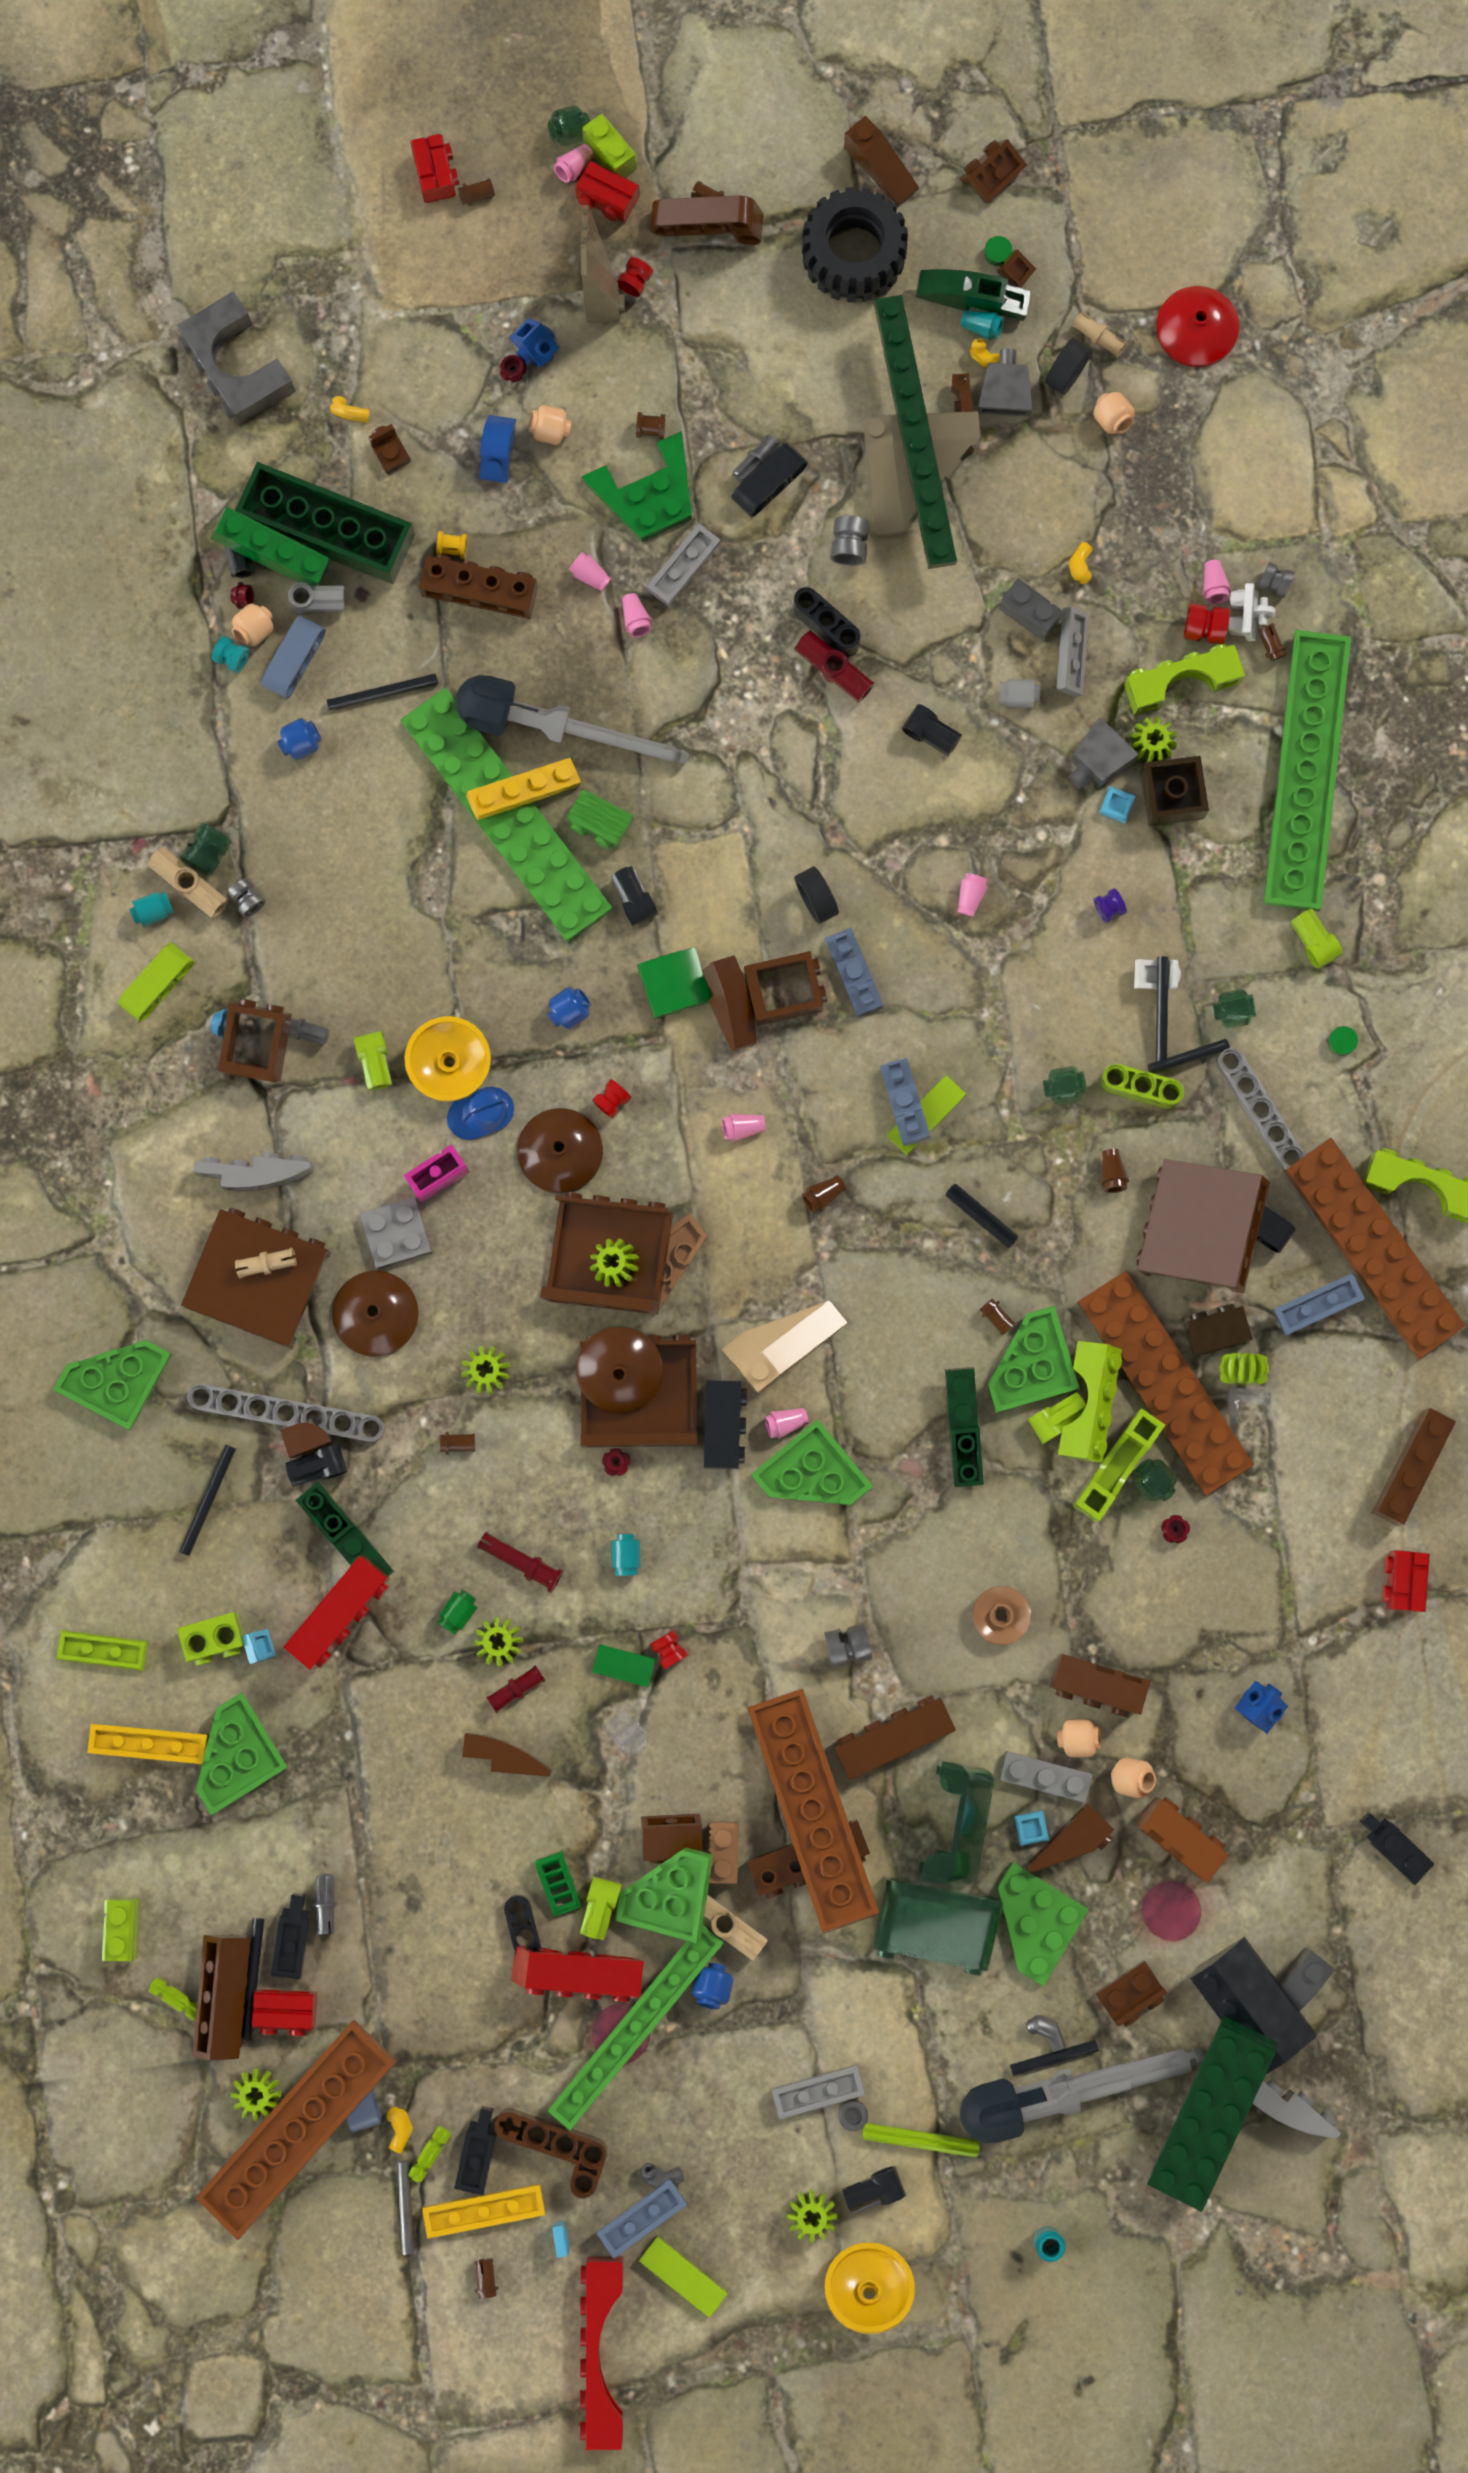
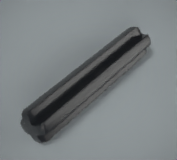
M953 1184L948 1189L946 1197L1003 1245L1010 1248L1017 1241L1018 1235L959 1185Z

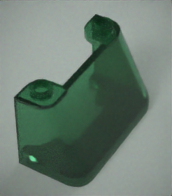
M938 1759L935 1774L939 1775L941 1787L946 1792L961 1795L951 1852L937 1849L935 1854L930 1855L923 1862L920 1861L917 1876L921 1881L930 1883L968 1885L974 1882L979 1873L994 1778L983 1767Z
M884 1876L878 1906L880 1914L876 1917L871 1948L877 1950V1956L894 1959V1955L899 1954L965 1967V1973L981 1976L982 1971L989 1970L1003 1901L1000 1898L990 1896L980 1898L975 1894L970 1895L914 1884L913 1882L906 1884V1882L900 1881L897 1878Z

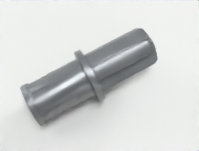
M767 434L757 447L747 452L748 457L733 471V477L739 483H742L780 448L777 439Z
M291 1018L289 1035L294 1036L295 1040L305 1039L325 1044L329 1037V1030L325 1027L307 1023L304 1018L299 1020ZM272 1022L271 1030L274 1031L275 1023Z
M322 1873L316 1877V1902L313 1903V1907H316V1934H328V1932L333 1934L335 1933L334 1907L337 1906V1902H334L333 1874Z

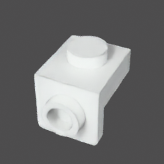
M1135 960L1134 989L1157 990V960ZM1178 960L1168 961V990L1177 989L1181 978Z

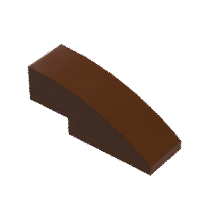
M735 955L711 962L702 970L713 994V997L708 1001L731 1052L754 1045L757 1042L753 1010L748 989Z
M468 1732L464 1735L462 1757L491 1759V1772L551 1776L552 1770L522 1748L486 1735Z

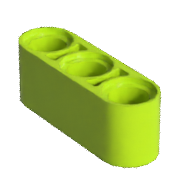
M173 942L168 943L118 999V1005L138 1022L144 1021L190 971L194 960Z
M1121 1064L1109 1065L1100 1077V1085L1105 1092L1164 1109L1174 1108L1184 1096V1088L1179 1081ZM1109 1073H1117L1121 1077V1084H1110L1107 1075ZM1138 1080L1145 1081L1149 1086V1091L1146 1093L1139 1092L1135 1087V1082ZM1163 1089H1173L1177 1095L1176 1100H1167L1163 1096Z

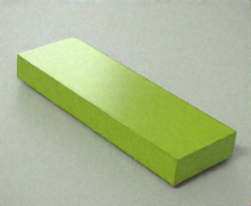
M947 1075L920 1100L929 1133L967 1095ZM897 1125L886 1135L906 1156L920 1143L917 1142L903 1146Z
M60 1630L56 1659L145 1671L149 1641Z
M658 2235L639 2258V2262L708 2318L712 2316L728 2294V2291Z

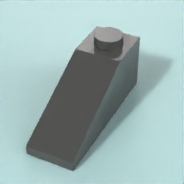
M1305 1947L1281 1978L1279 1984L1298 2010L1301 2011L1319 1992L1335 1969L1312 1950Z

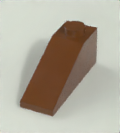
M864 116L845 132L844 149L898 207L919 190V186L886 137L867 116Z
M1085 1803L1025 1867L1032 1873L1093 1852L1097 1847L1102 1850L1113 1839L1110 1834L1114 1829L1089 1804Z

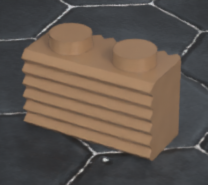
M711 1821L709 1823L710 1835L708 1838L710 1841L708 1844L710 1847L708 1850L710 1851L709 1854H713L709 1882L737 1884L738 1822Z

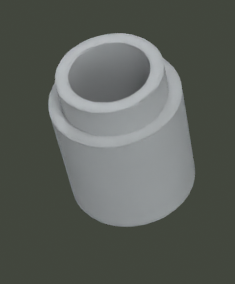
M1007 679V682H1000V705H1007V708H1034V702H1040V685H1034V679Z

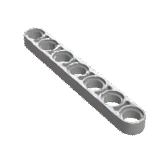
M1235 1048L1225 1049L1217 1059V1067L1283 1172L1290 1167L1284 1162L1285 1152L1293 1151L1298 1155L1299 1159L1306 1154L1243 1054ZM1228 1054L1234 1055L1238 1059L1237 1068H1226L1223 1064L1224 1056ZM1243 1078L1249 1079L1253 1083V1091L1248 1094L1242 1093L1238 1088L1239 1080ZM1256 1103H1264L1268 1107L1269 1113L1266 1117L1259 1118L1254 1114L1253 1107ZM1279 1127L1284 1133L1283 1140L1280 1142L1272 1141L1268 1136L1269 1129ZM1286 1176L1287 1180L1291 1184L1292 1188L1296 1192L1297 1196L1301 1200L1309 1215L1313 1219L1318 1221L1316 1216L1313 1214L1311 1209L1308 1207L1306 1202L1303 1200L1301 1195L1298 1193L1296 1188L1293 1186L1291 1181Z
M205 1384L193 1386L187 1395V1400L194 1409L209 1413L290 1427L295 1424L306 1423L308 1414L313 1410H317L323 1416L319 1427L327 1432L328 1435L365 1442H377L385 1433L384 1423L378 1417ZM200 1389H204L209 1393V1400L203 1406H199L194 1402V1394ZM227 1395H234L238 1400L237 1407L232 1411H226L222 1406V1400ZM256 1400H262L266 1405V1410L261 1416H254L250 1411L251 1404ZM284 1405H290L294 1409V1416L290 1421H282L279 1418L278 1412ZM340 1416H348L351 1420V1426L345 1432H340L335 1427V1421ZM369 1421H375L379 1425V1433L374 1437H367L363 1431L364 1425Z

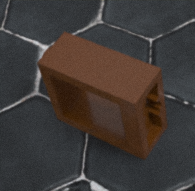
M811 951L744 966V976L756 1026L823 1011V1003L827 1002L824 985H818L817 975H821L820 966L817 958L812 959ZM805 963L814 1001L766 1011L757 974Z
M239 999V1003H229L218 1071L269 1082L281 1081L292 1014L283 1012L284 1007L267 1004L266 1008L256 1007L257 1002L248 999ZM240 1013L276 1020L268 1067L233 1060Z

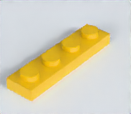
M567 758L469 790L466 797L476 819L480 820L580 787L581 780L571 758Z
M92 1723L90 1725L87 1753L202 1764L209 1734Z
M541 2183L423 2206L422 2208L427 2239L544 2216L546 2214Z

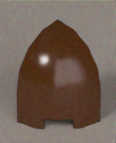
M307 1422L280 1430L289 1458L305 1457L315 1453L314 1451L332 1444V1440L327 1432L321 1427Z

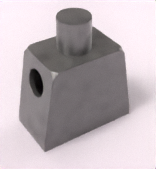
M1001 349L999 363L988 364L977 409L979 414L1030 417L1032 400L1028 366L1016 364L1017 351L1015 349Z
M1099 718L1073 753L1071 761L1077 768L1068 778L1079 789L1089 779L1097 787H1101L1130 767L1136 761L1138 753L1108 724Z

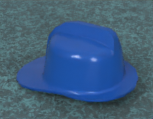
M492 1086L481 1088L467 1098L453 1102L448 1110V1127L454 1135L465 1140L478 1139L507 1126L513 1118V1100L501 1088Z

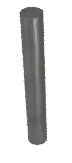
M407 2160L397 2162L403 2255L414 2253L410 2177L408 2176L409 2161Z

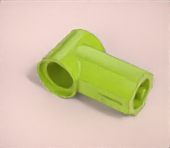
M1312 908L1301 913L1290 922L1305 945V952L1309 961L1316 969L1343 955V949L1339 941L1332 933L1327 932Z
M377 1031L354 1037L359 1061H362L368 1090H380L392 1086L386 1058L388 1052L383 1032Z
M1076 1392L1050 1408L1048 1406L1027 1420L1042 1444L1062 1433L1063 1426L1077 1420L1083 1413L1086 1403Z
M593 1876L586 1900L588 1905L579 1934L604 1941L612 1910H615L622 1884Z

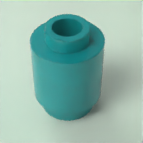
M154 892L132 901L134 907L129 909L135 924L141 923L143 928L167 919L169 914L174 913L166 892L160 894Z
M617 1534V1540H611L612 1568H615L616 1576L638 1575V1568L641 1567L640 1539H634V1534Z
M1051 2226L1041 2227L1035 2232L1033 2246L1038 2256L1046 2262L1058 2261L1064 2255L1066 2249L1065 2241L1060 2232ZM1047 2239H1053L1051 2246H1044L1043 2243Z

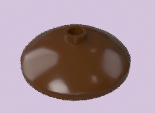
M554 1108L537 1114L525 1125L518 1140L517 1156L524 1175L531 1183L547 1192L566 1193L584 1187L594 1178L602 1162L603 1144L596 1126L585 1115L567 1108ZM562 1143L564 1150L556 1152L554 1151V1145Z
M367 1271L349 1279L338 1291L332 1307L333 1325L340 1340L354 1352L370 1357L386 1356L401 1349L413 1336L419 1318L418 1303L411 1288L398 1276L385 1271ZM375 1306L378 1308V1314L371 1317L368 1314V1310L370 1307Z
M614 1326L598 1331L585 1342L577 1358L576 1376L581 1391L591 1403L609 1412L625 1413L641 1408L655 1396L663 1377V1362L657 1346L647 1335L634 1328ZM616 1369H622L624 1376L617 1378L613 1372Z

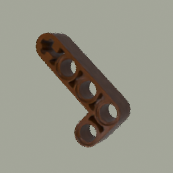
M742 195L655 200L652 204L650 232L658 236L733 234L739 243L757 245L761 242L764 214L753 198Z
M508 2108L500 2112L494 2126L495 2132L500 2138L576 2164L570 2180L571 2192L576 2197L583 2199L594 2194L607 2156V2146L603 2140L574 2129L568 2130L563 2125L516 2109ZM508 2117H511L513 2125L518 2127L522 2126L523 2121L527 2122L523 2136L518 2135L521 2130L520 2128L512 2127L510 2131L505 2130V2124L501 2121H506ZM532 2127L542 2128L545 2132V2138L541 2141L533 2140L529 2135V2130ZM562 2136H567L573 2141V2148L564 2151L558 2147L557 2140ZM590 2146H596L601 2150L602 2156L598 2160H590L586 2156L585 2150ZM586 2175L591 2179L592 2186L589 2189H581L576 2185V2178Z

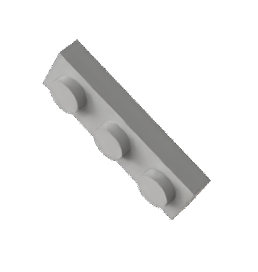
M698 523L647 585V591L669 607L718 548L721 540Z
M1070 606L1063 608L1057 690L1073 697L1083 696L1089 614Z
M1006 1751L999 1780L1086 1803L1093 1774Z
M857 2064L771 2089L779 2120L865 2095Z

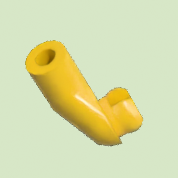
M975 339L972 341L971 348L969 349L970 356L978 364L987 368L989 363H999L1000 354H991L985 349L986 344L984 340Z
M341 396L332 398L330 410L333 415L350 421L368 423L369 409L346 405L347 400Z
M1081 542L1068 564L1073 579L1080 584H1086L1092 578V574L1086 564V559L1093 551V548L1086 542Z
M392 2107L388 2110L386 2116L395 2131L389 2148L394 2152L402 2154L413 2131V2126L408 2113L404 2109Z

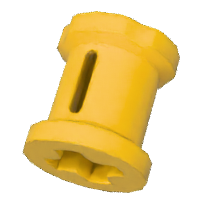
M439 531L436 555L460 556V559H465L468 543L467 534L463 533L462 536H457Z

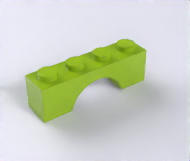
M1220 644L1212 647L1209 650L1210 652L1199 655V652H1193L1184 656L1183 660L1174 663L1172 660H1166L1157 664L1154 669L1146 671L1145 668H1139L1130 672V676H1127L1124 686L1134 716L1161 708L1165 700L1166 689L1180 679L1193 678L1206 683L1214 692L1240 685L1245 677V673L1235 644L1227 647L1226 644Z
M1388 1148L1377 1149L1371 1154L1362 1180L1367 1188L1389 1195L1399 1185L1404 1183L1416 1182L1424 1184L1432 1189L1439 1198L1443 1216L1468 1224L1467 1177L1461 1180L1453 1177V1173L1443 1168L1433 1170L1425 1167L1426 1163L1419 1159L1409 1158L1406 1160L1397 1157L1398 1153Z
M1078 1341L1073 1370L1078 1372L1087 1384L1088 1401L1081 1416L1074 1422L1063 1426L1058 1455L1073 1460L1103 1462V1456L1107 1450L1108 1428L1112 1422L1113 1399L1117 1393L1118 1370L1122 1364V1349L1109 1344Z
M1142 1408L1139 1409L1072 1506L1093 1521L1099 1522L1117 1497L1121 1487L1135 1466L1161 1433L1165 1424Z

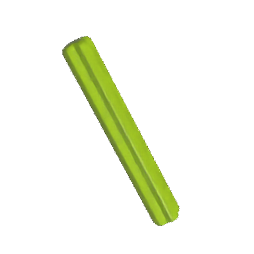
M866 2123L862 2131V2138L864 2140L969 2157H978L980 2150L978 2140L872 2123Z

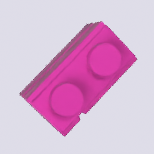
M451 1144L443 1149L441 1154H435L403 1176L420 1202L423 1203L470 1173V1171Z

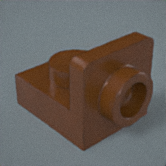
M392 424L380 426L368 436L370 446L386 474L411 462Z

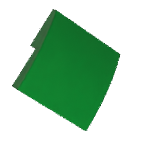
M695 947L663 955L637 965L654 1019L680 1013L683 1009L708 1004V1000L712 998Z

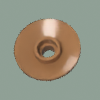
M1007 1586L992 1587L983 1592L976 1600L972 1614L973 1623L977 1632L988 1642L998 1645L1011 1644L1018 1641L1027 1632L1031 1622L1030 1606L1026 1598L1019 1591ZM998 1610L1005 1611L1006 1619L1004 1621L996 1619L995 1615Z

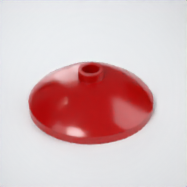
M1205 286L1186 287L1170 295L1161 306L1156 321V333L1163 350L1175 361L1191 367L1210 366L1224 359L1235 346L1240 328L1239 317L1231 301L1219 291ZM1196 316H1203L1205 321H1198Z

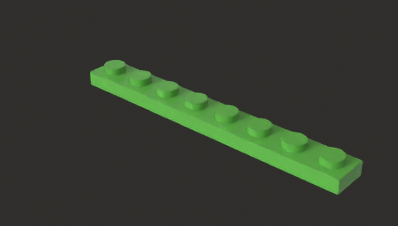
M703 1924L701 1941L698 1943L686 1941L552 2104L548 2112L568 2130H571L724 1942Z

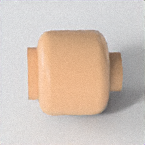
M1111 392L1105 393L1097 399L1093 415L1107 433L1122 434L1133 425L1135 410L1122 393Z
M541 405L537 411H532L529 421V432L532 433L536 441L558 445L563 437L569 436L571 421L567 420L564 409Z
M248 604L233 617L232 634L242 645L257 646L272 633L273 616L264 606L259 607L255 604Z
M1089 1718L1068 1719L1063 1725V1730H1058L1057 1732L1058 1747L1064 1748L1066 1755L1071 1758L1092 1757L1097 1749H1101L1100 1726L1095 1725L1094 1721Z
M1125 1757L1115 1764L1111 1772L1112 1785L1114 1790L1120 1795L1141 1799L1146 1797L1155 1787L1156 1775L1152 1766L1146 1761Z

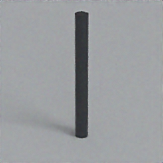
M436 673L327 699L329 711L437 685L438 680Z
M1166 956L1157 957L1156 1061L1167 1058L1169 957Z
M225 1445L179 1552L190 1556L236 1448Z
M253 1918L247 1986L244 2001L245 2014L241 2038L245 2040L252 2039L254 1992L257 1990L264 1929L263 1918Z

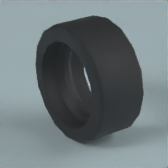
M1072 338L1053 363L1046 377L1045 384L1065 395L1086 366L1092 349L1077 339Z
M813 866L794 877L797 889L808 911L818 924L839 914L834 896L816 867Z

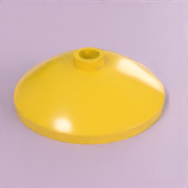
M453 1016L438 1017L425 1022L412 1034L405 1051V1067L413 1085L425 1096L443 1102L462 1100L475 1093L486 1080L491 1065V1052L483 1033L471 1022ZM446 1059H454L455 1064L452 1067H446Z
M871 2242L852 2245L840 2252L828 2268L825 2278V2297L828 2307L842 2325L855 2332L863 2334L887 2332L898 2326L906 2318L913 2305L915 2281L912 2271L905 2259L888 2246ZM870 2291L874 2294V2297L867 2299L863 2294Z

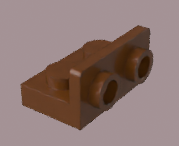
M1008 139L990 142L983 149L985 154L979 160L975 158L964 167L965 173L960 177L962 183H970L985 204L997 196L1027 166Z
M1143 1960L1095 1994L1117 2026L1123 2024L1127 2027L1140 2018L1138 2013L1148 2007L1149 2010H1152L1164 2001L1163 1996L1167 1992L1161 1986L1146 1961Z

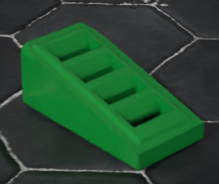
M563 1850L534 1861L554 1917L582 1907ZM559 1862L560 1868L545 1872L544 1867ZM564 1874L565 1879L549 1884L548 1878ZM568 1885L569 1890L553 1895L552 1889ZM572 1896L573 1901L557 1907V1900Z

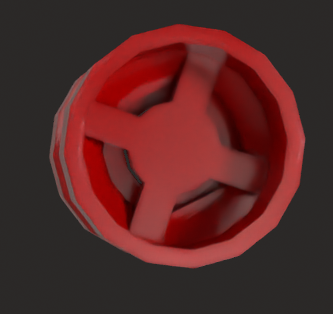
M630 257L625 265V273L620 274L617 279L618 287L631 296L639 297L644 290L645 281L650 280L653 269L643 260Z
M610 1079L605 1085V1090L603 1091L605 1094H597L592 1099V1102L603 1113L613 1119L618 1114L617 1106L627 1104L632 1097L617 1082Z
M675 1630L650 1644L652 1650L660 1654V1664L664 1670L689 1656L686 1649L677 1644L679 1637Z

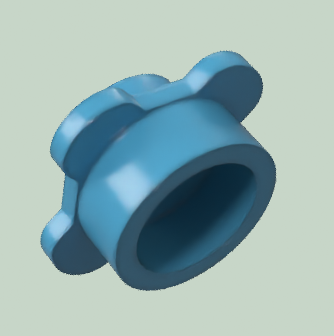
M227 1009L216 1012L211 1020V1032L216 1034V1036H222V1039L224 1037Z

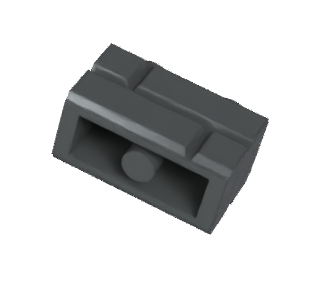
M1019 578L1003 596L999 607L1002 612L1043 642L1058 625L1063 614V610L1055 604L1051 605L1048 599Z

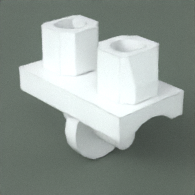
M1246 583L1243 590L1231 591L1230 597L1231 608L1244 609V613L1241 617L1229 618V632L1231 635L1245 636L1247 641H1256L1257 618H1259L1258 626L1264 627L1267 625V619L1273 618L1276 612L1274 607L1268 606L1267 597H1261L1260 605H1258L1259 592L1254 590V583Z

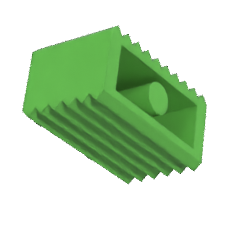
M585 789L581 791L567 816L568 824L571 825L570 829L583 837L585 834L594 837V842L607 850L610 847L618 850L634 821L632 814Z

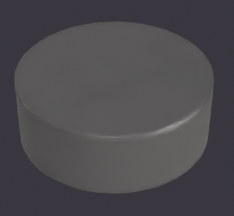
M855 2099L845 2101L838 2111L839 2122L849 2131L862 2129L868 2121V2112L865 2105Z

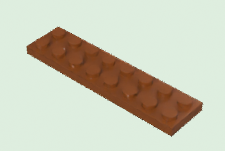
M1332 1137L1283 1171L1417 1359L1427 1355L1466 1326Z
M1124 1271L1077 1302L1103 1343L1122 1349L1120 1369L1149 1413L1165 1424L1162 1433L1204 1496H1207L1254 1465L1127 1271Z
M803 1688L747 1707L822 1933L825 1934L879 1915L872 1889Z
M356 2020L351 2021L197 2195L196 2199L237 2240L242 2238L397 2061Z

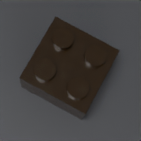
M1201 756L1146 762L1143 764L1140 775L1148 827L1205 819L1209 812Z

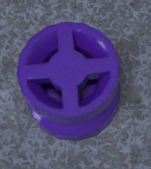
M1115 888L1109 890L1107 895L1103 897L1097 896L1093 899L1099 916L1106 924L1112 921L1114 916H1122L1127 913L1126 905Z

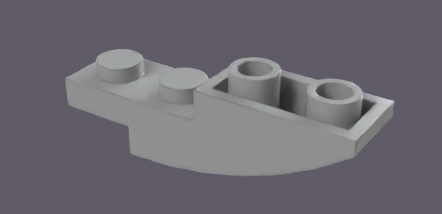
M262 1152V1156L253 1155L252 1167H249V1162L232 1160V1164L220 1163L221 1159L204 1157L203 1161H195L193 1172L197 1176L220 1178V1186L226 1191H257L275 1188L299 1180L314 1172V1165L308 1162V1158L304 1156L290 1155V1159H281L279 1154Z
M1269 2080L1267 2084L1264 2081L1262 2082L1253 2101V2104L1275 2120L1305 2133L1338 2138L1341 2133L1334 2128L1338 2122L1325 2111L1318 2114L1312 2108L1315 2102L1305 2093L1300 2091L1296 2094L1290 2089L1282 2098L1281 2095L1284 2091L1273 2081Z

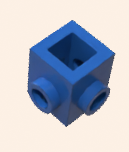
M530 318L509 337L518 349L517 355L527 365L531 363L541 367L549 363L554 356L553 354L559 349V346L553 340L555 335L552 330L546 325Z
M1255 1680L1234 1709L1248 1722L1268 1734L1276 1722L1282 1718L1288 1705L1280 1698L1282 1693L1269 1683L1265 1687Z

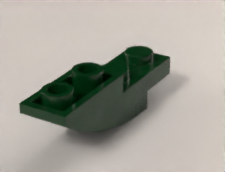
M929 269L920 271L915 297L963 311H969L970 307L1024 321L1027 316L1031 291L1007 285V278L964 270Z
M974 1367L944 1369L954 1487L984 1485Z
M318 1481L295 1500L350 1566L359 1556H365L387 1576L395 1572L363 1531Z

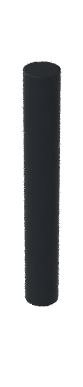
M1223 1039L1148 1064V1070L1150 1073L1156 1074L1223 1052L1225 1049L1230 1048L1227 1039Z
M1092 2040L1010 2064L1013 2076L1095 2053L1099 2050L1096 2040Z

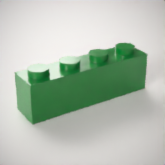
M227 506L221 513L210 539L298 583H306L309 586H317L330 559Z

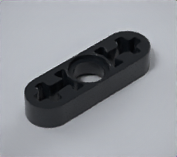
M513 1895L506 1901L504 1912L515 1956L516 1945H520L516 1936L522 1929H528L534 1935L533 1942L526 1946V1948L532 1950L537 1947L539 1952L542 1946L531 1903L523 1895ZM518 1900L520 1905L525 1904L526 1909L522 1911L523 1921L529 1918L531 1924L524 1923L513 1928L512 1922H518L517 1914L515 1912L511 1913L509 1910L514 1905L513 1901Z

